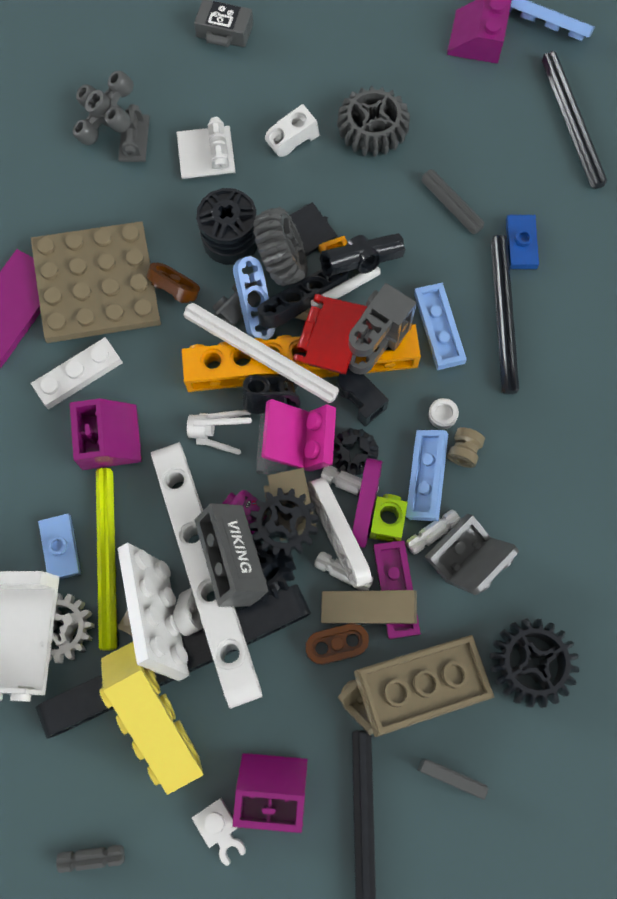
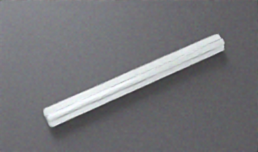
M191 303L187 305L183 315L189 321L327 403H332L336 399L339 392L336 386L197 304Z

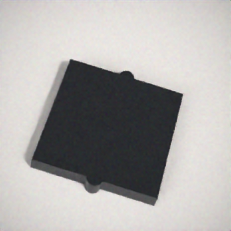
M313 202L290 215L293 223L296 224L298 233H300L306 256L318 250L319 244L337 238V234L328 223V218L320 213Z

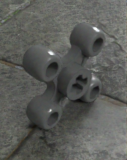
M117 70L108 78L109 88L105 93L101 90H96L88 84L82 85L78 89L76 99L89 112L86 120H79L73 127V135L85 145L94 144L98 139V128L101 124L110 127L118 133H123L129 128L131 124L130 116L117 105L120 97L128 96L134 87L133 81L124 72Z

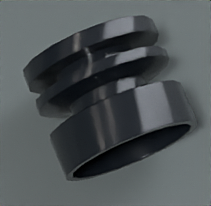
M221 188L205 196L197 208L196 219L205 252L212 260L224 265H234L241 258L253 256L258 248L255 242L256 236L253 233V224L257 216V210L253 200L246 193L234 188Z

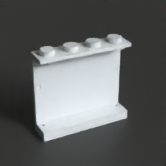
M0 571V701L3 699V694H11L10 701L31 702V695H45L60 576L43 571Z

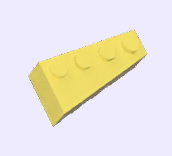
M131 642L101 658L103 688L99 690L101 698L107 708L113 706L118 714L116 721L124 735L127 733L131 735L134 740L132 741V747L140 761L143 759L147 761L149 765L147 770L154 785L161 784L166 794L169 795L203 776L199 755L181 721L173 722L176 719V715L166 693L159 696L161 690L156 680V674L152 670L137 665L134 643Z

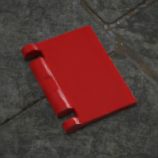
M315 294L313 301L323 305V307L320 309L311 306L297 345V349L307 353L305 357L294 354L293 361L298 364H305L346 375L353 355L348 346L349 333L359 321L367 306Z

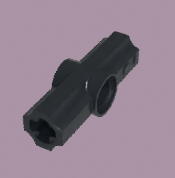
M399 233L368 240L364 235L355 236L346 246L321 251L319 258L321 269L326 276L358 269L363 274L369 273L376 269L379 263L403 257L405 253L404 239Z

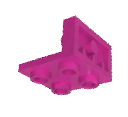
M273 399L268 400L265 411L262 458L298 469L304 468L305 471L309 472L333 465L336 407L324 405L308 412Z

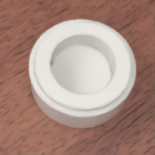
M446 398L435 400L428 411L430 423L438 429L452 427L459 415L457 405L452 400Z

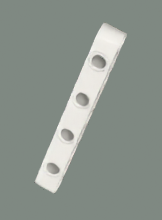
M178 442L152 451L153 464L228 706L231 709L261 698L263 694L235 607H218L216 600L206 601L208 593L214 590L201 542L199 539L196 543H188L192 536L198 535L195 519L203 512L182 446ZM184 482L181 487L172 489L176 483ZM231 650L239 651V657L235 662H224L227 652Z

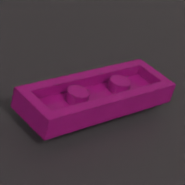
M405 541L374 544L373 550L380 591L413 590ZM418 616L417 624H386L388 640L421 634Z

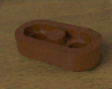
M162 263L150 264L147 278L154 287L167 291L173 295L175 300L181 303H189L197 299L200 287L196 282L168 265Z
M354 623L315 632L306 642L307 656L313 663L318 665L357 657L364 653L368 646V633L362 626ZM350 635L358 638V644L354 647L349 646L346 642L347 637ZM319 643H325L328 647V651L323 655L318 654L315 650L316 645Z

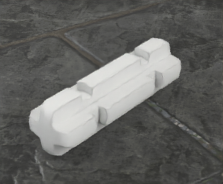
M333 466L323 468L321 478H325L328 484L335 483V487L358 496L362 478L342 470L338 472L337 468Z
M449 510L442 516V519L439 518V521H433L420 530L419 535L414 534L406 541L407 548L412 554H418L425 548V545L429 546L447 534L448 529L451 530L461 520L460 516L455 510Z
M320 552L314 566L323 572L329 571V575L351 585L339 559L333 560L331 555ZM372 577L370 583L357 587V589L369 591L374 578Z

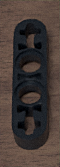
M322 269L262 302L257 308L259 324L265 328H276L311 308V300L314 299L315 294L322 295L347 281L348 271L326 276Z

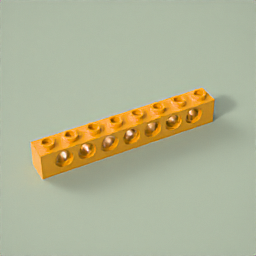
M416 324L411 326L410 331L395 351L385 350L368 373L418 368L421 355ZM281 335L276 339L270 340L254 338L292 361L294 354L303 352L297 349L301 336ZM225 341L213 346L195 344L189 348L182 349L184 383L188 392L242 387L245 378L255 374L279 375V373ZM355 355V363L359 364L361 361L367 363L366 357H357ZM242 358L250 360L248 364L243 366L236 364ZM213 361L221 363L217 368L210 369L207 367L208 364ZM298 364L320 378L339 376L337 372Z

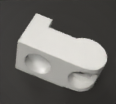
M302 104L272 126L265 135V141L278 157H284L307 139L312 141L320 136L317 120Z

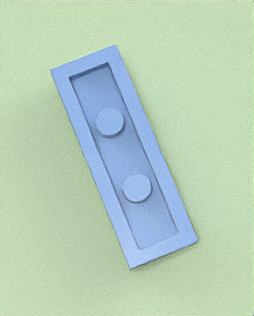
M443 282L415 288L414 296L436 369L441 370L465 364L467 359Z
M416 430L406 518L409 520L439 521L449 435L445 430Z

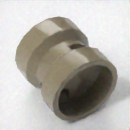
M457 428L454 436L456 442L454 446L450 447L447 458L457 465L473 468L476 466L479 458L477 452L479 449H482L485 437L470 428Z

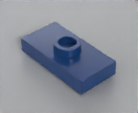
M507 215L506 232L510 269H537L539 266L536 216Z

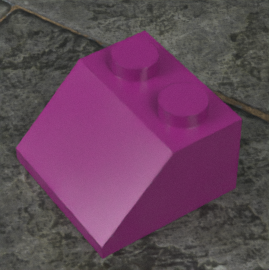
M475 0L457 9L447 55L498 64L512 0Z

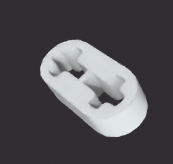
M192 588L180 593L173 612L175 625L184 636H189L203 628Z

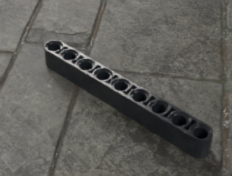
M297 584L290 586L287 591H279V598L277 599L270 595L268 596L267 603L259 600L252 606L236 611L247 645L292 625L311 614ZM204 628L189 636L182 637L183 646L188 655L187 666L189 673L214 662ZM231 650L227 652L226 655L231 654L237 650ZM154 672L159 687L174 681L172 678ZM102 675L44 701L35 707L47 739L60 735L114 709L113 706L107 708L101 698L99 690L103 688Z

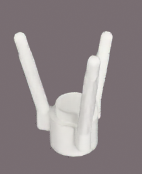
M246 410L189 415L187 420L188 438H196V445H207L239 455L241 454L240 449L210 440L208 436L214 435L215 425L251 423V418L240 417L251 415V413Z

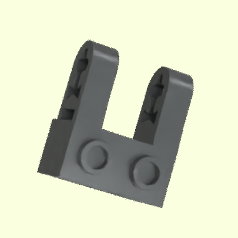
M387 283L384 284L379 292L377 290L372 292L366 302L367 308L349 333L348 346L353 355L348 368L353 373H368L388 347L395 351L411 329L417 302ZM355 355L357 357H366L367 363L361 361L359 364L355 363Z

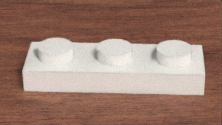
M104 337L33 381L31 385L49 410L122 364V361L107 338Z

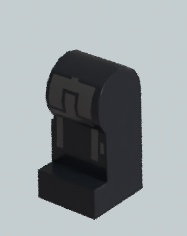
M349 368L346 375L339 373L337 386L339 394L346 399H350L359 409L357 419L366 427L387 409L389 400L364 374L353 373Z

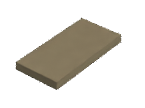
M473 635L354 671L374 737L495 698Z

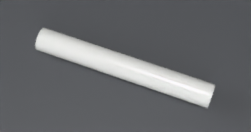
M377 266L376 269L369 273H359L322 295L338 299L379 276L381 273L380 269ZM311 300V306H315L320 309L323 307V305L317 304L313 300Z

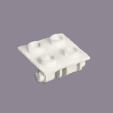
M212 117L208 123V128L177 132L182 179L235 173L230 125L224 126L219 117Z

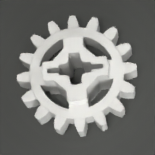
M57 594L52 641L54 640L59 649H51L49 662L53 657L55 663L62 664L64 655L69 660H74L75 650L86 651L82 645L83 641H92L93 639L87 634V630L94 628L95 624L86 620L92 615V612L89 610L82 611L85 603L81 600L74 603L75 597L71 594H67L64 600L62 594ZM66 607L71 609L73 613L62 615L58 608ZM57 621L64 624L59 628L60 635L54 633V630L58 628ZM78 628L77 634L73 640L75 630Z

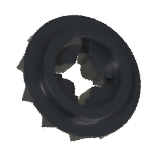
M349 428L347 431L339 433L334 440L333 463L340 471L342 470L352 475L363 474L366 459L378 458V445L373 435L366 433L363 428L360 430ZM359 441V450L363 453L357 454L351 462L350 451L346 448H352Z

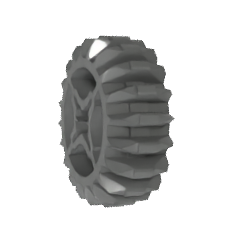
M371 85L368 91L361 87L359 94L351 92L349 98H344L342 106L338 111L337 127L341 139H345L346 147L353 145L354 153L362 150L364 156L368 152H373L374 157H376L380 151L384 155L388 153L389 149L395 151L398 144L403 143L409 131L410 115L407 112V104L402 103L401 96L394 97L393 90L384 92L383 86L380 90H374Z
M281 207L262 211L261 214L256 216L253 224V233L256 236L255 242L262 258L261 261L264 262L270 277L278 285L290 286L296 284L306 277L308 271L306 251L304 250L296 224L293 223L292 217L288 215L287 211Z

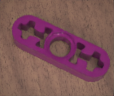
M372 458L366 459L352 530L359 547L362 548L367 546L383 464L382 460Z

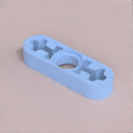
M247 256L237 260L233 267L245 328L249 336L268 340L273 336L275 328H266L262 330V334L261 332H256L255 326L259 325L258 316H251V313L258 312V307L250 306L247 300L248 294L251 291H256L260 295V304L269 299L264 273L260 261L255 257ZM246 264L248 267L253 268V272L249 276L242 272V268H245ZM257 282V285L245 288L244 284Z

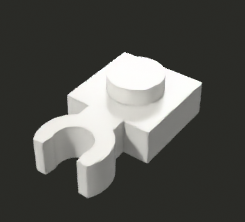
M222 797L192 817L208 848L218 843L220 846L219 857L225 866L231 863L227 855L229 847H236L241 856L246 853L244 843L240 839L233 838L231 834L238 827H232L233 816Z

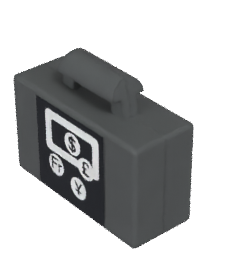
M202 0L194 22L196 36L207 39V43L229 47L231 44L246 47L253 26L252 9L212 0Z

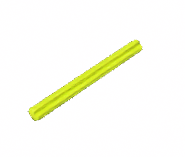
M99 468L96 470L99 649L111 651L117 649L114 478L111 468Z

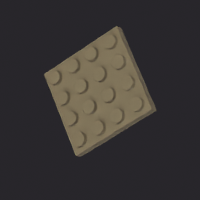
M143 221L31 237L43 333L46 343L161 325L155 287L147 278L150 259Z

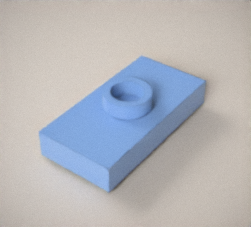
M64 514L39 520L47 573L60 576L59 580L80 575L81 569L71 515Z

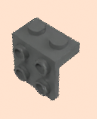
M466 514L432 548L425 558L446 583L477 595L487 590L492 580L501 570L506 569L512 564L513 558L518 554L519 550L514 544L491 538L473 515Z

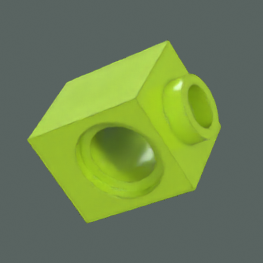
M384 494L383 497L377 496L369 539L385 542L401 541L408 502L401 501V497L393 494ZM385 511H390L395 514L397 521L392 524L385 523L380 515Z

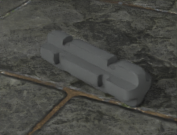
M122 845L108 847V849L99 847L78 850L75 853L73 851L62 852L57 855V871L64 873L71 872L74 868H76V871L103 868L106 864L109 867L119 866L124 863L125 851Z

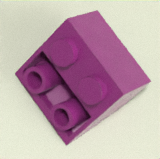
M101 398L70 402L73 459L82 470L142 462L136 404Z
M242 753L236 786L232 827L302 833L308 759Z

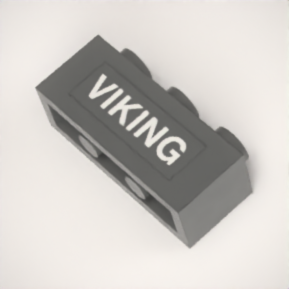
M210 503L195 519V524L218 607L252 606L269 591L243 505Z

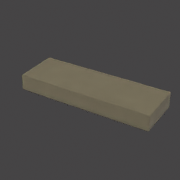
M322 591L321 623L417 624V591Z

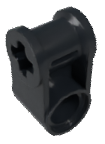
M280 374L250 375L243 381V407L251 414L265 413L268 400L273 399L285 403L284 398H287L288 405L299 408L301 404L300 398L296 394L298 385Z

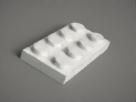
M127 542L117 549L137 665L180 681L189 676L187 666L188 655L183 646L181 632L176 627L173 618L176 597L171 588L170 569L164 561H160L144 550Z

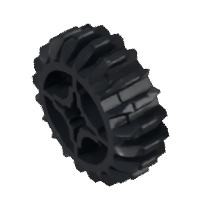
M523 619L521 627L516 622L510 624L511 633L505 629L500 632V636L505 642L501 640L493 642V646L501 652L490 654L491 659L499 661V665L490 667L491 672H501L502 677L496 678L495 683L499 685L506 682L507 686L502 693L507 696L515 691L513 701L516 704L521 703L524 697L526 707L529 708L534 707L536 700L540 708L547 707L548 699L552 704H557L560 702L558 693L562 696L570 694L564 684L570 686L576 684V680L569 676V673L579 672V667L571 665V661L578 659L579 655L577 653L569 654L567 649L571 648L574 642H562L561 639L566 634L563 630L553 634L555 628L553 623H548L543 629L542 619H536L533 627L529 619ZM526 637L539 638L545 641L551 648L541 651L534 646L533 642L529 643ZM517 642L519 645L517 650L520 654V661L511 669L510 654L514 644ZM529 656L531 658L546 656L537 667L522 670L523 667L529 665L528 661L532 660ZM557 658L558 670L554 681L551 683L550 678L552 676L549 672V664L553 659ZM527 674L536 683H540L543 690L527 688L516 678Z

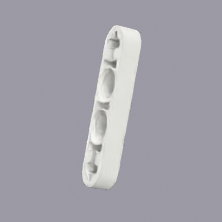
M322 477L309 481L307 486L311 502L315 505L318 517L349 582L354 588L370 583L372 577L369 565L327 480Z

